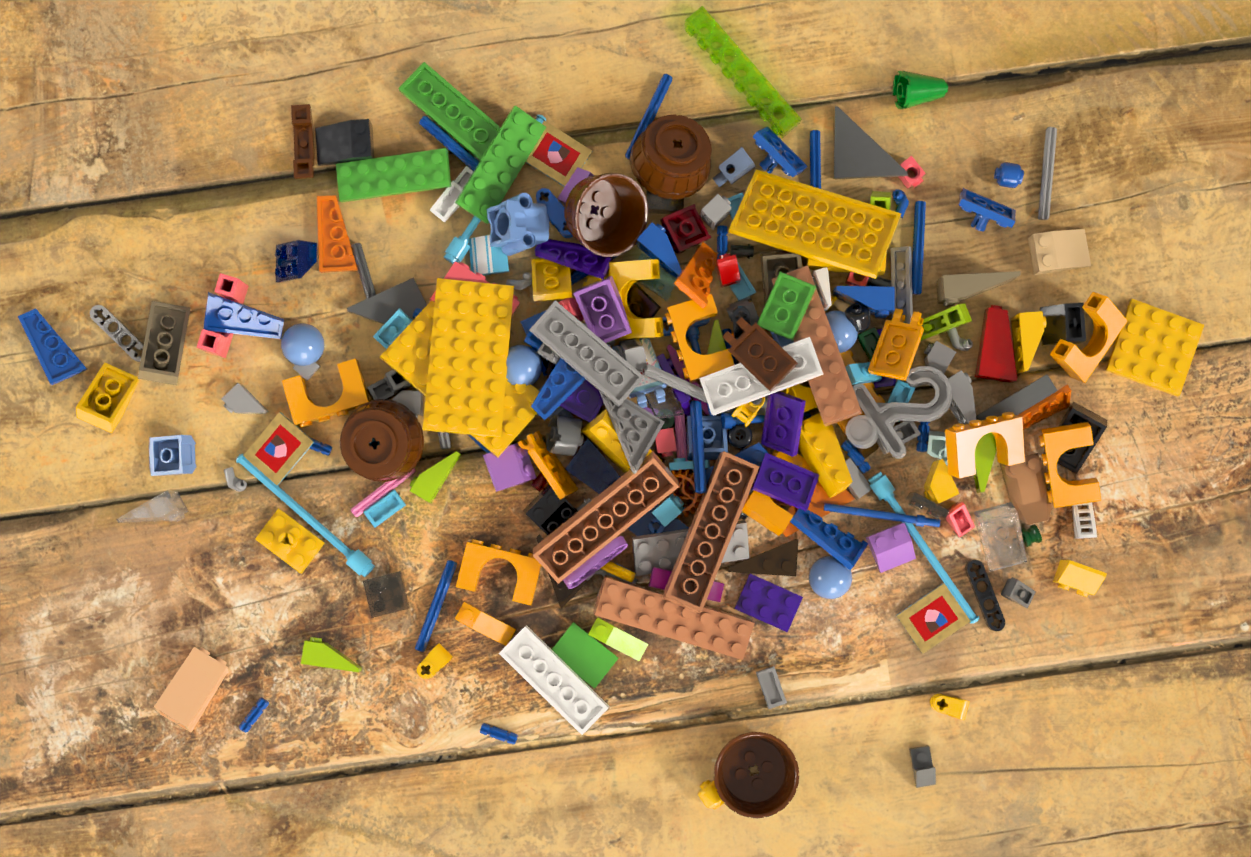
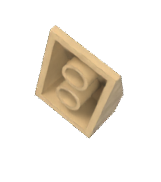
M1085 229L1037 233L1028 238L1034 275L1091 266Z

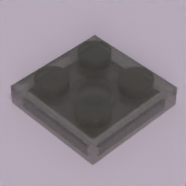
M915 492L909 493L906 497V500L910 501L908 505L917 510H926V515L934 519L946 518L949 510Z
M401 571L363 580L371 618L410 609Z

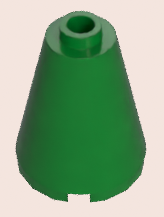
M898 71L899 75H895L893 81V96H897V101L894 102L898 109H907L943 98L948 92V84L943 78L908 71Z

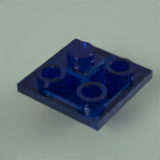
M295 240L276 245V283L301 279L317 262V243Z

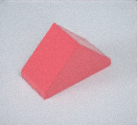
M957 502L942 513L959 538L975 527L963 502Z

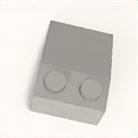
M961 370L948 378L952 388V402L949 408L958 422L965 425L969 424L971 420H976L973 388L970 384L972 382L971 378L966 372L963 373Z

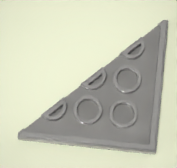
M600 392L633 474H636L662 428L664 421L627 398L618 407Z

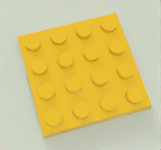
M1131 299L1124 316L1127 319V323L1117 336L1105 371L1178 397L1186 380L1204 324Z

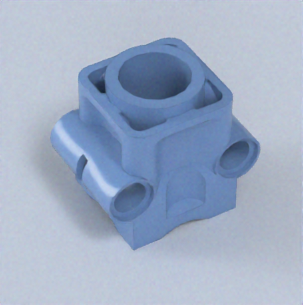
M521 193L501 202L497 206L487 209V219L491 226L489 236L490 247H501L504 254L511 256L548 241L549 218L546 205L533 203L529 194Z

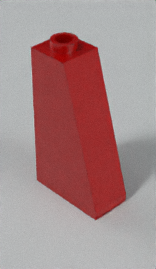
M991 305V308L988 307L984 312L975 377L1014 383L1017 381V372L1008 310H1003L1002 306Z

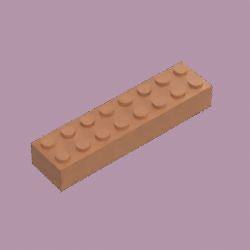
M808 265L786 273L815 286ZM777 277L771 279L773 286L777 280ZM816 289L793 341L797 342L810 337L824 375L810 379L808 382L826 427L862 414Z
M652 451L644 458L636 474H633L630 469L533 547L534 558L557 583H560L679 487L677 478Z
M725 451L718 455L706 485V493L702 495L661 598L694 612H702L759 466Z
M604 575L593 610L594 615L737 659H744L755 624L751 619L705 605L702 612L697 613L661 598L663 592Z

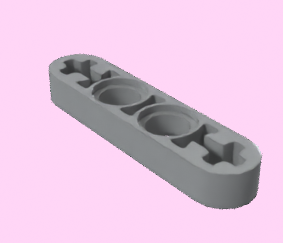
M102 305L92 307L90 310L92 320L133 360L140 362L141 357H136L138 353L131 348L135 346L142 351L144 344L107 308ZM98 310L103 311L102 315L107 318L106 321L97 317L98 314L96 312ZM112 322L118 324V329L115 332H110L108 329L109 324ZM125 335H129L131 343L125 346L122 344V338Z

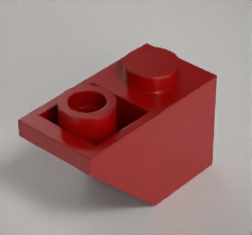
M728 253L719 256L720 259L716 261L715 267L721 288L740 283L741 278L736 255L731 256Z

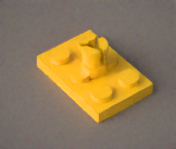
M544 258L531 259L534 301H555L572 298L571 270L569 267Z
M280 508L277 509L255 538V540L300 574L304 572L325 544L324 541Z

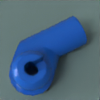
M896 189L892 194L897 204L895 212L901 213L900 218H903L909 201L902 190Z

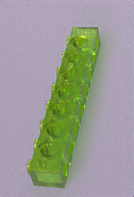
M703 6L685 20L684 29L690 37L694 36L700 49L706 50L710 54V60L722 68L721 71L727 79L731 78L735 83L734 87L739 93L743 92L750 106H755L759 110L760 117L772 125L771 129L777 136L780 134L784 138L800 124L802 120L800 116ZM701 28H707L709 30V33L702 34L699 30ZM719 42L721 47L714 48L712 43ZM731 56L734 61L728 63L724 60V57ZM738 70H743L746 72V75L744 77H740L737 75L736 72ZM756 84L759 89L752 91L749 89V85ZM768 98L771 104L764 105L761 99ZM775 112L782 113L783 118L776 119L773 114Z

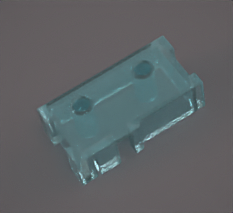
M642 253L638 260H651V258ZM659 264L660 279L639 280L638 282L665 301H668L671 297V292L676 286L674 282L677 278L662 269Z

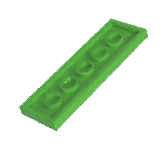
M423 62L398 88L405 97L478 160L482 159L499 131L500 126L429 65Z
M513 106L455 201V204L488 224L487 209L501 203L545 131L546 126L517 106Z
M446 148L336 164L340 202L451 187L448 150Z

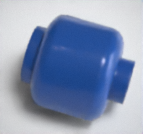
M1003 162L999 168L996 167L994 179H997L998 185L1008 188H1016L1018 184L1021 185L1024 176V170L1021 169L1019 164Z

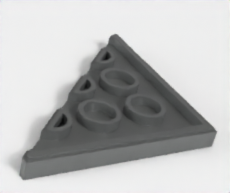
M835 106V180L908 176V172L838 106Z
M411 278L348 307L347 311L385 324L399 308L414 320L412 317L416 308L423 310L427 304L414 278Z

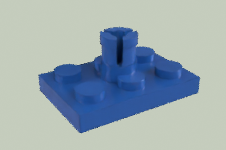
M769 127L761 129L753 135L756 145L768 152L765 159L760 162V166L765 171L767 170V173H772L774 168L780 164L782 171L786 175L795 177L808 167Z
M965 188L962 189L959 206L966 212L971 213L973 211L976 213L974 220L971 222V227L984 232L990 219L997 221L996 223L1002 227H1013L1016 221V210Z
M658 504L627 528L636 536L689 529L688 526L677 518L664 527L652 513Z

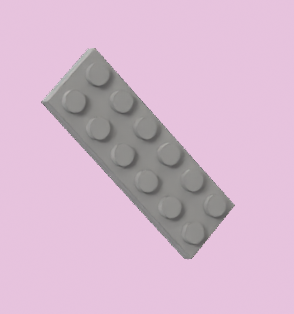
M556 300L529 330L618 407L644 378L640 372Z
M745 520L737 522L721 563L749 559L748 531ZM689 529L632 537L636 576L651 574L653 567L672 571Z

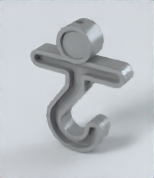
M918 366L909 371L906 381L910 387L930 385L935 389L934 399L927 404L876 403L863 384L854 385L853 390L859 406L865 415H857L848 421L846 426L848 440L855 447L866 449L873 446L880 436L894 458H903L906 455V447L893 428L894 423L898 421L931 422L941 418L948 411L952 402V388L948 378L940 370L930 366Z

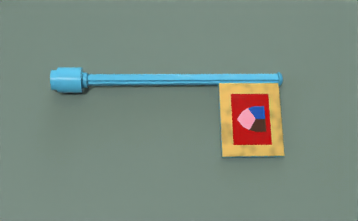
M538 114L536 115V120L546 126V129L526 160V163L565 187L577 167H583L592 150L546 122V118L543 115ZM474 216L462 236L453 238L445 250L444 258L452 264L455 261L461 262L470 249L468 240L480 223V219Z
M279 412L246 453L240 454L236 458V462L245 467L346 556V564L359 576L366 577L375 567L372 564L373 561L359 549L355 551L347 547L278 486L314 443L309 436Z
M879 472L868 480L870 482L869 486L878 499L887 501L895 513L905 514L894 498L893 492L896 489L887 476ZM902 522L905 523L908 532L944 582L896 615L922 654H924L966 624L976 623L979 620V616H976L914 525Z

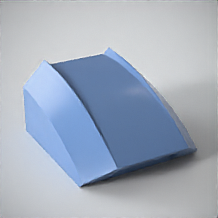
M172 435L149 438V469L151 476L192 474L197 467L195 462L196 442L192 436Z

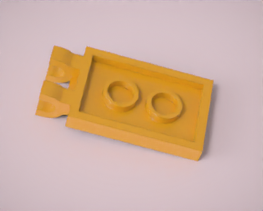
M895 308L892 321H885L868 368L869 374L906 381L924 332L922 326L924 319L921 318L922 314L920 312H913L911 322L907 324L903 323L906 318L905 315H902L903 309Z
M539 431L526 436L527 439L525 441L521 440L518 442L522 449L529 450V455L560 500L579 490L557 456L546 450V442L543 441Z

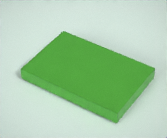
M780 272L757 324L765 330L793 341L816 290V286Z
M574 622L552 648L579 677L594 689L619 659Z

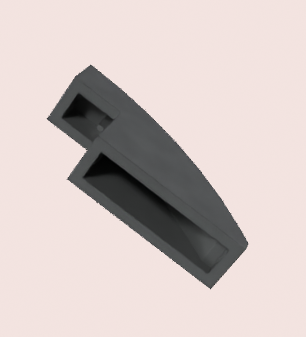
M393 369L385 373L384 379L368 386L367 391L372 400H389L398 395L402 390H407L413 385Z
M1048 374L978 414L976 420H986L988 416H1002L1004 412H1013L1014 415H1018L1058 390Z

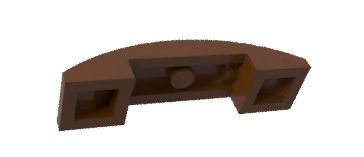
M291 105L294 132V179L314 178V132L311 105Z

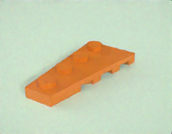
M317 196L319 272L358 271L337 196Z
M704 242L699 245L674 282L679 290L688 295L702 309L708 305L709 285L713 279L712 271L715 269L717 253Z
M1068 384L1017 415L1022 417L1023 430L1069 407L1071 389Z
M817 481L807 510L823 517L831 513V511H824V503L845 505L855 498L847 489L829 498L820 482ZM790 506L786 511L794 515L798 508ZM789 522L782 534L788 537L799 529Z

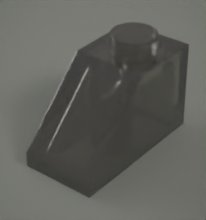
M647 191L646 199L648 213L672 214L684 209V198L667 199Z

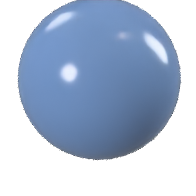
M843 311L825 313L839 352L848 351L857 340L858 332L847 319Z
M295 324L288 328L282 337V353L294 365H310L318 361L324 352L323 336L317 328L310 324Z
M515 345L509 348L506 360L507 381L513 385H533L539 379L542 372V361L539 354L533 348L526 345Z
M825 556L818 559L812 565L809 572V583L818 596L825 599H836L843 596L849 590L852 583V572L833 556Z

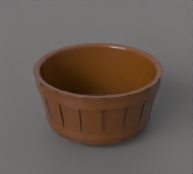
M682 115L662 116L650 123L635 141L630 154L632 172L637 181L654 195L667 199L687 198L701 190L708 180L711 170V142L704 128L693 119ZM673 141H681L682 148H674Z
M606 173L589 176L577 183L570 191L565 203V221L572 236L589 251L603 257L619 256L634 247L639 236L645 231L648 220L647 199L640 185L626 175ZM592 205L594 207L598 206L596 215L594 213L590 214Z
M376 399L359 406L347 418L340 435L341 454L346 464L358 475L378 482L394 481L404 477L408 472L410 473L418 464L417 462H419L422 456V448H424L423 430L415 414L405 405L388 399ZM372 438H375L376 441L380 442V445L377 446V449H373V446H369V442H372Z
M748 732L733 738L719 753L714 767V783L719 797L729 809L744 817L758 819L777 814L778 811L780 812L789 804V801L791 802L797 791L796 788H798L799 767L794 753L785 742L768 733ZM754 765H757V770L759 771V774H754L753 776H751V771L748 770L749 767H754Z

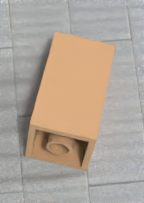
M196 647L192 649L154 706L160 715L190 733L229 671L226 666L227 662L219 657L216 659L209 656L210 652L202 647L200 649Z

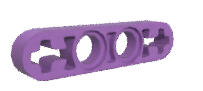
M623 536L613 539L563 579L568 589L581 584L625 550L628 544Z

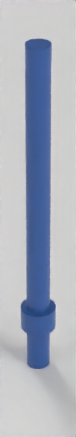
M824 503V511L913 523L915 526L924 527V525L940 526L939 519L925 518V515L917 514V516Z

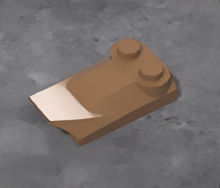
M1038 453L1025 456V462L1011 466L1000 463L1014 518L1023 521L1027 525L1049 520L1052 510L1051 502H1048V489L1042 469L1043 463Z

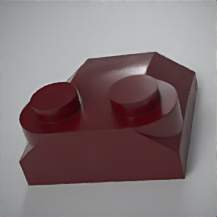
M695 204L667 215L660 220L661 226L666 230L665 233L674 252L677 254L683 253L687 249L712 238L696 210Z

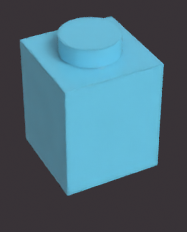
M671 494L652 513L665 527L682 513L685 507L683 506V501L678 496Z

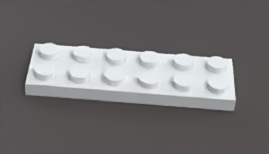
M808 337L782 347L798 364L771 392L741 363L699 378L711 414L714 416L824 375L811 338Z
M527 625L499 653L581 735L610 707Z

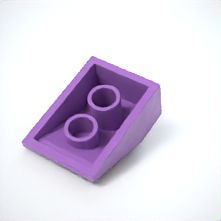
M612 276L574 292L588 329L603 342L607 343L632 333L619 291Z

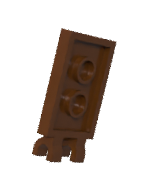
M741 317L736 323L745 332L737 340L728 331L722 337L732 346L728 351L771 392L798 363L756 322L750 326Z

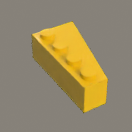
M820 413L802 421L798 449L811 470L819 474L818 481L829 498L846 490L853 482L832 424L825 427Z

